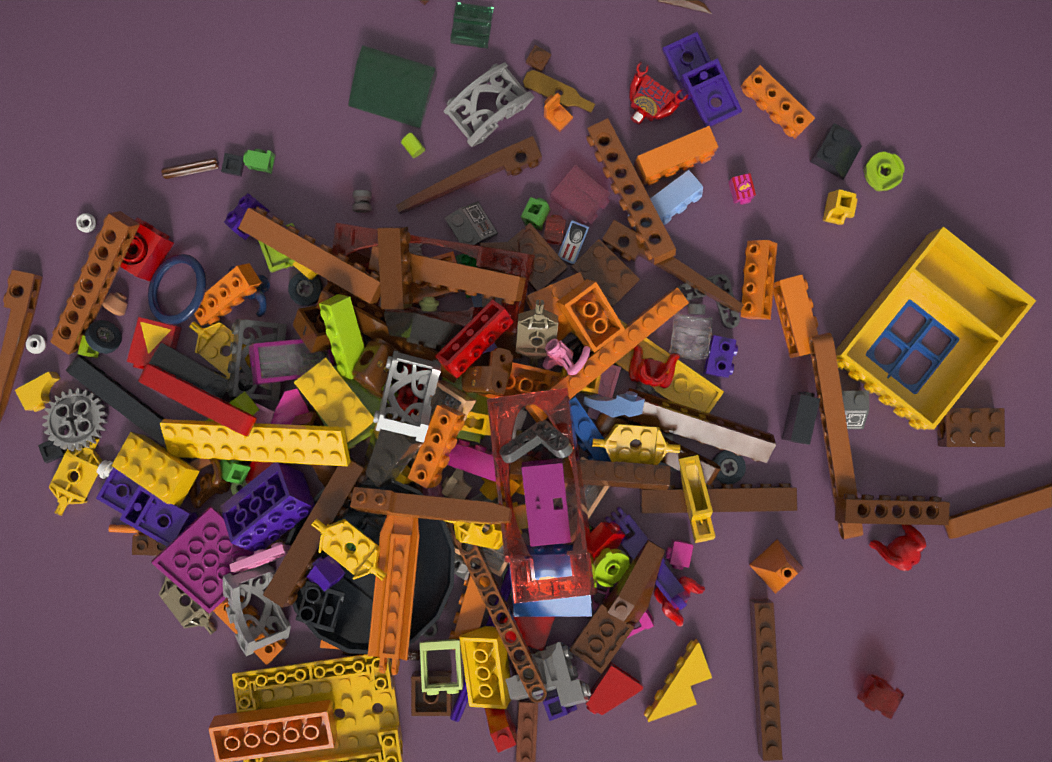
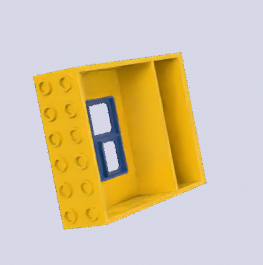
M945 227L930 232L837 347L835 352L838 368H844L848 371L850 378L863 383L865 390L878 395L880 402L893 407V412L902 418L908 419V424L917 430H934L1036 300ZM910 306L924 316L926 322L913 339L906 343L891 331V327L906 308ZM933 326L939 328L951 339L940 355L934 354L922 344V339ZM884 337L901 349V354L889 365L879 363L874 355L876 346ZM913 350H918L932 362V365L917 383L912 385L906 384L900 379L899 369Z

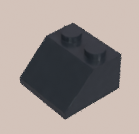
M834 123L827 129L810 162L844 180L862 145L852 132Z

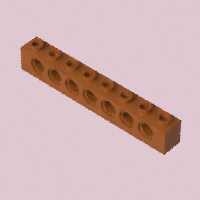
M607 118L588 127V136H586L590 147L594 146L596 150L594 152L598 163L602 162L604 166L602 170L605 177H610L612 191L615 195H619V204L623 211H627L629 215L627 219L630 226H635L637 233H635L640 244H644L646 248L644 253L647 259H652L655 265L675 256L676 248L609 119ZM602 142H608V143H609V144L606 145V146L600 145ZM610 158H617L614 162L608 161ZM620 173L625 174L623 178L617 177ZM628 189L634 191L632 194L625 193V191ZM639 205L642 209L636 211L633 207ZM643 222L651 223L649 227H643L641 224ZM652 238H657L660 240L657 244H652L650 242Z
M121 211L109 213L104 218L102 230L96 236V243L88 253L89 258L81 268L82 273L74 284V291L67 299V306L60 314V321L52 332L53 336L50 342L68 355L79 350L82 336H85L88 326L94 322L140 225Z

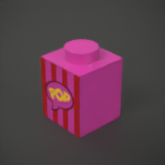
M751 173L732 177L728 181L734 203L740 202V205L752 202L751 199L756 196Z

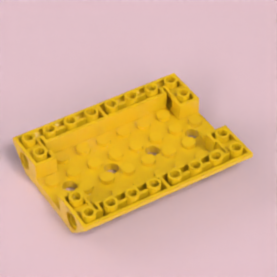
M368 654L232 673L237 713L331 700L338 734L334 748L243 760V762H403V740L390 658H387L385 674L379 672L380 657L368 656ZM380 703L383 706V711L375 712L373 705ZM343 709L345 716L338 718L335 715V710Z

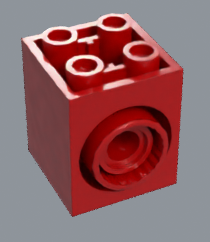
M137 217L133 220L140 225L120 267L138 278L150 281L155 270L164 261L174 243L169 240V235Z

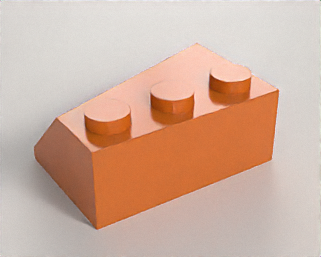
M581 272L531 293L526 297L531 310L535 309L536 300H539V306L540 300H543V309L558 315V341H562L573 328L556 302L584 282Z

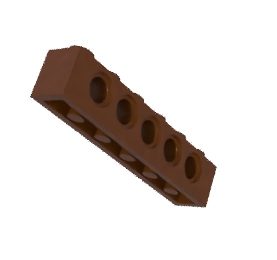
M844 494V497H836L835 521L854 524L949 525L950 502L942 501V497L929 496V499H925L924 496H913V499H908V496L896 495L895 499L891 498L890 495H879L878 498H874V495L861 494V498H857L855 494Z

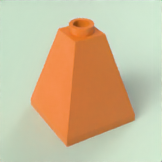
M778 539L749 564L775 594L803 569L800 563Z

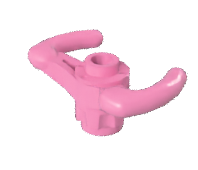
M552 339L545 347L548 356L545 357L543 367L546 370H550L554 365L565 367L569 375H575L586 363L590 347L585 346L579 360L574 364L572 361L573 352L561 340Z

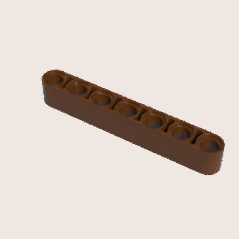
M600 412L594 423L598 430L608 435L615 424L643 426L635 421H629L622 416L611 417ZM664 437L665 441L668 442V444L680 445ZM634 439L630 442V445L632 447H639L641 441ZM680 445V453L668 452L661 460V462L680 471L679 459L698 455L707 485L713 483L721 470L717 463Z

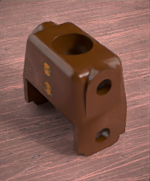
M376 338L375 341L368 342L352 370V375L365 390L382 399L383 391L381 389L386 382L389 370L386 368L388 356L392 357L394 351L403 353L393 348L384 340Z
M495 348L494 351L482 353L461 374L462 389L468 393L504 394L512 370L513 355L510 350Z

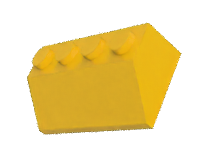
M485 626L461 635L459 638L469 707L507 709L511 701L506 679L511 678L508 653L496 627Z

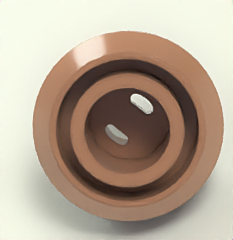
M111 292L105 297L102 306L117 316L125 315L128 305L125 301L127 297L120 292Z

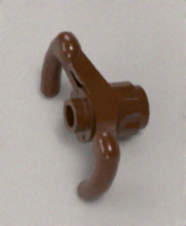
M209 459L213 465L214 474L206 473L200 479V488L202 490L198 496L196 481H194L189 490L191 503L196 509L200 508L214 494L226 493L230 488V482L225 481L222 477L221 465L218 459Z

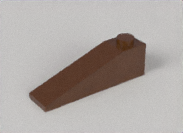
M650 540L646 541L606 599L605 605L609 614L623 622L638 623L649 607L665 552L662 547Z

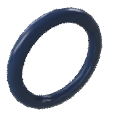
M187 254L173 255L163 261L155 270L148 287V304L153 315L162 323L172 325L184 322L193 316L200 307L206 292V275L199 261ZM179 263L187 264L193 268L196 274L197 284L194 297L188 307L181 313L168 315L160 309L157 294L160 281L172 266Z

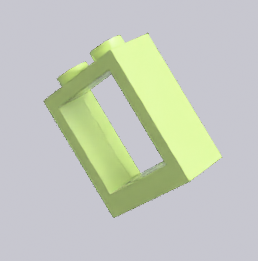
M460 639L421 641L422 692H427V695H437L439 691H447V694L459 693V690L463 688ZM455 649L457 682L429 684L427 651Z

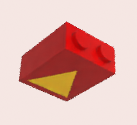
M138 317L127 362L133 363L134 368L144 369L146 363L150 362L161 342L176 350L182 328Z

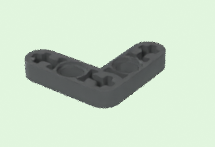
M718 274L706 278L715 285L718 278L721 281H725V284L722 285L723 290L727 289L728 294L734 297L730 280L726 275ZM686 283L678 286L680 291L681 288H684V291L692 289ZM693 288V292L688 293L686 299L690 301L707 295L699 293L698 290ZM716 301L722 325L728 329L736 327L740 322L739 313L735 311L729 312L730 316L735 318V321L732 322L733 325H731L730 322H726V319L729 317L728 312L723 313V310L730 308L724 307Z
M539 421L503 445L499 453L505 463H512L541 443L558 458L569 456L573 451V447L569 439L547 421Z

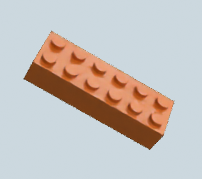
M331 700L216 715L208 728L216 762H233L334 748L338 735Z

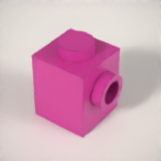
M672 539L671 546L667 547L665 556L669 564H672V568L683 570L684 567L689 568L694 546L692 543Z

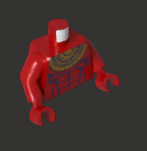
M642 62L637 65L638 73H635L629 89V99L632 102L630 107L635 110L631 120L638 125L642 123L644 118L652 122L655 119L661 120L671 116L680 106V102L688 98V94L683 99L680 98L679 94L683 89L673 94L647 74L643 76L649 70V65L645 71H642L640 69Z

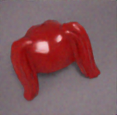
M638 344L634 347V354L629 367L630 379L634 382H642L645 385L659 386L666 389L673 380L676 363L680 358V354L673 353L669 355L666 363L643 358V349Z
M902 524V529L906 535L899 536L888 546H885L878 540H873L869 543V546L876 549L887 563L902 571H909L912 569V566L919 563L921 551L927 545L924 536L914 526Z
M684 576L677 579L689 595L691 592L702 594L705 591V587L699 585L692 578ZM657 586L654 588L653 594L656 600L662 604L663 613L669 619L675 621L677 626L682 627L684 619L679 613L680 609H675Z

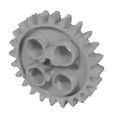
M77 388L75 392L69 389L68 394L62 391L61 398L54 396L55 403L49 401V404L52 406L51 409L45 408L48 415L42 418L46 419L47 422L42 424V426L48 429L44 433L50 435L48 440L54 441V445L60 446V448L65 450L68 448V450L74 451L76 448L81 451L82 445L90 448L89 442L96 444L95 437L102 438L99 432L106 431L102 427V424L108 423V421L103 419V417L108 416V413L102 412L106 406L100 405L102 400L96 399L97 395L90 394L87 390L82 391ZM86 405V410L81 412V408ZM67 408L66 415L62 416L63 410ZM86 423H89V428L86 431H84V425ZM69 427V433L65 435L64 431Z

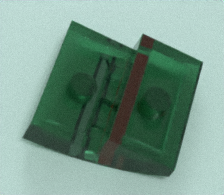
M456 2L450 42L452 44L488 49L494 8Z

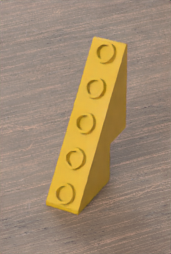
M697 639L691 640L687 644L686 653L683 657L680 656L675 664L676 668L673 673L670 672L665 679L666 684L662 690L659 689L654 696L655 701L652 706L649 705L645 709L644 716H646L648 722L697 705L691 686L712 678Z

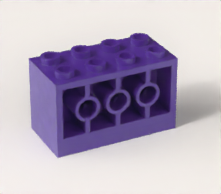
M274 462L222 504L220 508L230 542L255 552L266 549L274 541L278 540L284 533L308 516L315 504L304 474L284 463Z

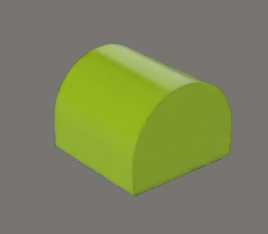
M413 133L407 134L401 141V144L412 158H416L426 151Z

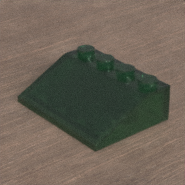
M362 45L356 63L348 106L421 129L437 78L436 68Z

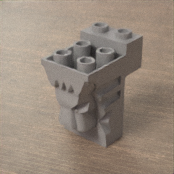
M558 642L546 647L547 650L531 654L547 686V692L557 689L561 706L569 707L590 701L591 690L589 684L580 679L576 680L578 672L571 663L573 654L569 651L570 647L562 642ZM522 655L520 660L524 659L526 655ZM527 668L524 670V675L527 678H532L534 671L531 668ZM519 675L506 679L510 699L522 700L529 697ZM535 687L532 690L534 695L543 693L540 687Z

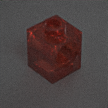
M547 216L543 236L547 243L562 245L566 223L562 216Z

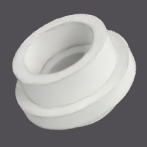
M84 213L77 218L76 224L80 231L89 233L95 229L96 219L93 215ZM89 220V225L85 226V222Z
M31 335L26 341V348L31 353L39 354L45 350L46 341L41 335ZM34 341H37L36 347L33 346Z
M104 460L99 465L97 473L102 479L109 476L113 469L111 466L113 461Z

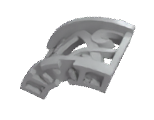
M506 62L500 65L498 63L494 64L489 71L467 86L457 97L451 98L447 102L448 106L443 111L450 116L467 137V143L471 147L483 143L499 127L497 123L500 120L502 121L504 117L509 119L516 113L524 110L534 98L533 94L530 91L526 92L507 69L508 65ZM499 76L503 78L501 82H497L495 79ZM503 80H504V81L507 83V85H508L506 88H502L503 85H504ZM480 92L499 93L496 100L498 110L496 113L487 109L476 112ZM504 96H506L504 101H508L507 105L500 103ZM462 105H464L466 109L461 113L463 115H468L470 113V116L465 120H463L460 117V115L456 112ZM481 115H487L488 120L483 122ZM470 122H472L474 133L467 125Z
M394 351L392 357L388 356L386 368L389 370L379 411H375L373 422L376 423L375 430L380 431V429L397 432L416 437V441L424 442L429 427L432 407L430 406L432 399L430 395L434 396L441 372V363L436 360L429 361ZM398 361L412 364L411 374L408 375L406 366H403L402 373H398ZM416 366L428 368L430 370L416 372ZM393 377L397 382L390 387ZM417 380H419V381H418V385H419V384H423V385H424V390H421V391H420V390L417 389V387H416V381H417ZM411 383L414 395L422 399V403L411 404L404 412L397 403L394 393L406 384ZM388 399L391 407L386 408V402ZM412 409H416L419 413L414 415L412 412L410 416L408 415ZM390 413L392 414L393 418L387 419L385 418V415ZM398 416L401 418L400 422L395 421V419H397Z
M268 563L233 576L231 573L223 576V595L225 598H228L229 607H226L230 624H235V629L238 632L235 634V637L246 656L278 640L287 639L291 629V624L285 618L281 607L263 596L276 573L275 569ZM262 576V581H263V582L260 584V583H259L260 578H257V579L254 581L253 586H252L253 579L256 578V577ZM251 593L265 602L259 621L254 616L243 614L242 609L250 601ZM241 595L245 597L243 602H240ZM247 620H251L253 622V624H250L249 627L246 624ZM275 622L279 631L269 635L264 628L275 630L272 627V623ZM260 634L264 636V638L255 641Z

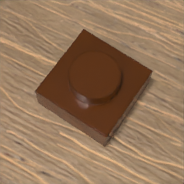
M535 45L526 60V64L542 73L552 54Z

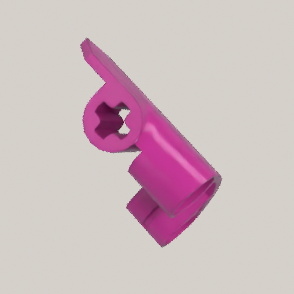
M298 389L284 392L276 406L270 424L291 425L295 416L309 412Z

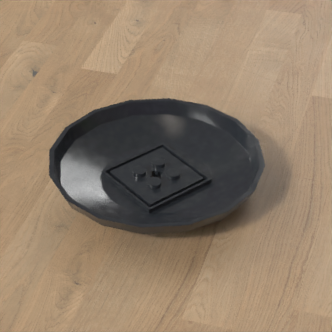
M368 476L366 481L359 486V488L390 490L394 493L423 495L419 490L402 484L388 476ZM325 488L313 498L315 505ZM350 501L347 506L348 512L343 519L363 530V534L379 546L380 532L387 515L358 512L350 507ZM309 515L291 529L285 545L292 546ZM418 518L420 537L409 644L414 643L440 618L454 586L455 548L446 523L443 520ZM323 552L319 554L317 559L320 557L326 558L329 555ZM340 564L345 574L339 582L330 587L345 592L334 632L306 625L317 638L347 653L368 654L376 575L369 573L357 579H352L354 574ZM306 584L298 590V597L292 604L296 614H298Z

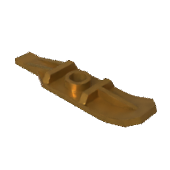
M535 70L527 72L523 80L525 88L547 98L550 95L554 96L557 90H561L563 94L560 97V104L566 107L576 106L591 113L595 106L594 103L580 97L576 89Z

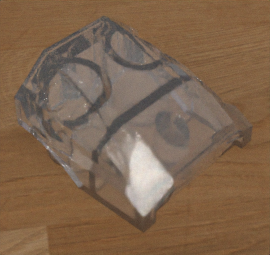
M677 312L673 317L669 353H678L680 358L692 360L707 358L709 355L713 318L688 316Z

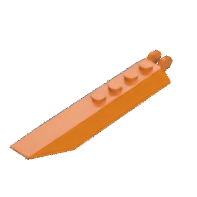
M387 515L380 532L378 567L387 575L382 581L377 576L375 578L368 656L380 657L379 672L384 674L387 670V658H392L391 673L393 675L398 674L399 659L408 660L420 537L418 518Z

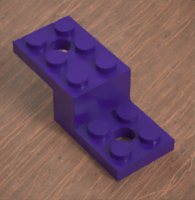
M698 32L663 47L662 51L680 89H683V96L685 97L688 94L686 101L692 99L705 127H712L742 112L718 58L711 61ZM690 54L693 60L685 62L683 55ZM718 98L721 101V106H712L711 99Z
M114 467L96 497L97 500L122 513L119 520L165 546H168L182 533L192 515L191 512L179 505L166 504ZM122 485L127 488L125 496L119 493V488ZM162 516H166L169 519V524L166 527L160 523Z

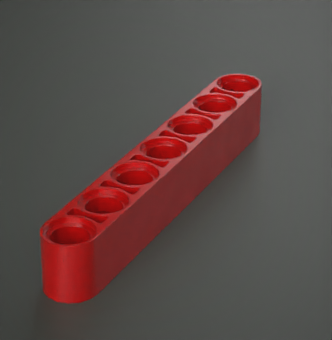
M146 363L138 380L140 383L241 435L249 437L257 420V417L155 365Z

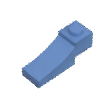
M627 391L625 394L617 395V398H609L599 394L585 396L583 404L611 417L621 415L632 417L642 414L645 399L637 396L638 394L635 392Z

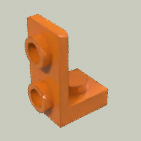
M556 93L554 96L550 95L545 100L544 117L560 132L573 119V116L560 104L561 95Z

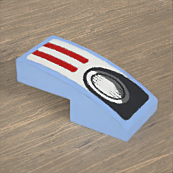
M574 220L571 221L558 253L562 260L572 264L576 262L589 226Z

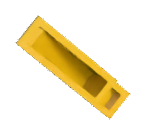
M699 456L679 459L683 491L694 542L699 543L713 540L715 538L711 521L713 510Z

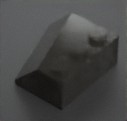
M384 311L390 336L407 339L406 342L412 344H419L421 342L424 343V347L436 349V346H439L442 350L465 327L416 313Z
M386 402V408L391 407L388 402ZM388 413L385 415V418L392 419L393 416ZM398 416L397 419H395V421L400 422L401 418ZM375 424L365 454V473L380 488L393 484L424 442L416 441V437L384 429L376 431Z

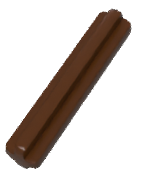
M210 158L162 168L161 172L163 178L170 179L218 169L219 164L216 158Z

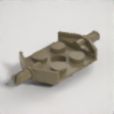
M536 300L535 309L518 314L516 352L529 357L530 365L533 366L535 364V367L538 365V359L548 356L545 347L550 340L557 339L558 315L544 310L543 300H540V306L539 300Z
M165 577V582L159 592V596L183 628L204 626L210 635L217 630L210 620L214 611L209 614L191 597L189 605L183 604L182 596L187 594L168 577Z

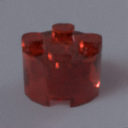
M868 674L858 693L857 699L864 702V706L869 710L875 712L877 709L881 711L883 716L892 719L905 693L898 687L894 690L887 680L874 674Z

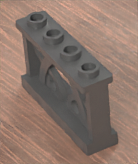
M236 319L232 325L234 341L230 344L232 361L228 364L230 381L226 383V392L229 397H238L243 393L238 387L240 379L245 380L243 386L248 385L250 381L253 382L252 371L245 361V357L249 354L248 346L254 343L285 341L287 324ZM247 327L254 328L257 338L255 339L254 335L248 332L250 337L245 339L243 336L244 329ZM259 327L273 328V334L262 336ZM281 382L258 384V386L267 390V395L252 394L257 385L253 384L248 391H245L251 399L279 401Z

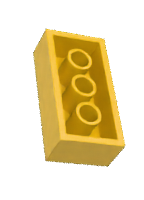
M327 358L323 359L294 382L328 426L344 427L347 444L374 423V417Z
M130 432L111 465L166 504L173 505L182 504L200 472L181 458L171 455L167 449L146 435Z

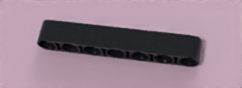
M77 354L66 371L149 436L166 447L160 422L165 418L90 360Z

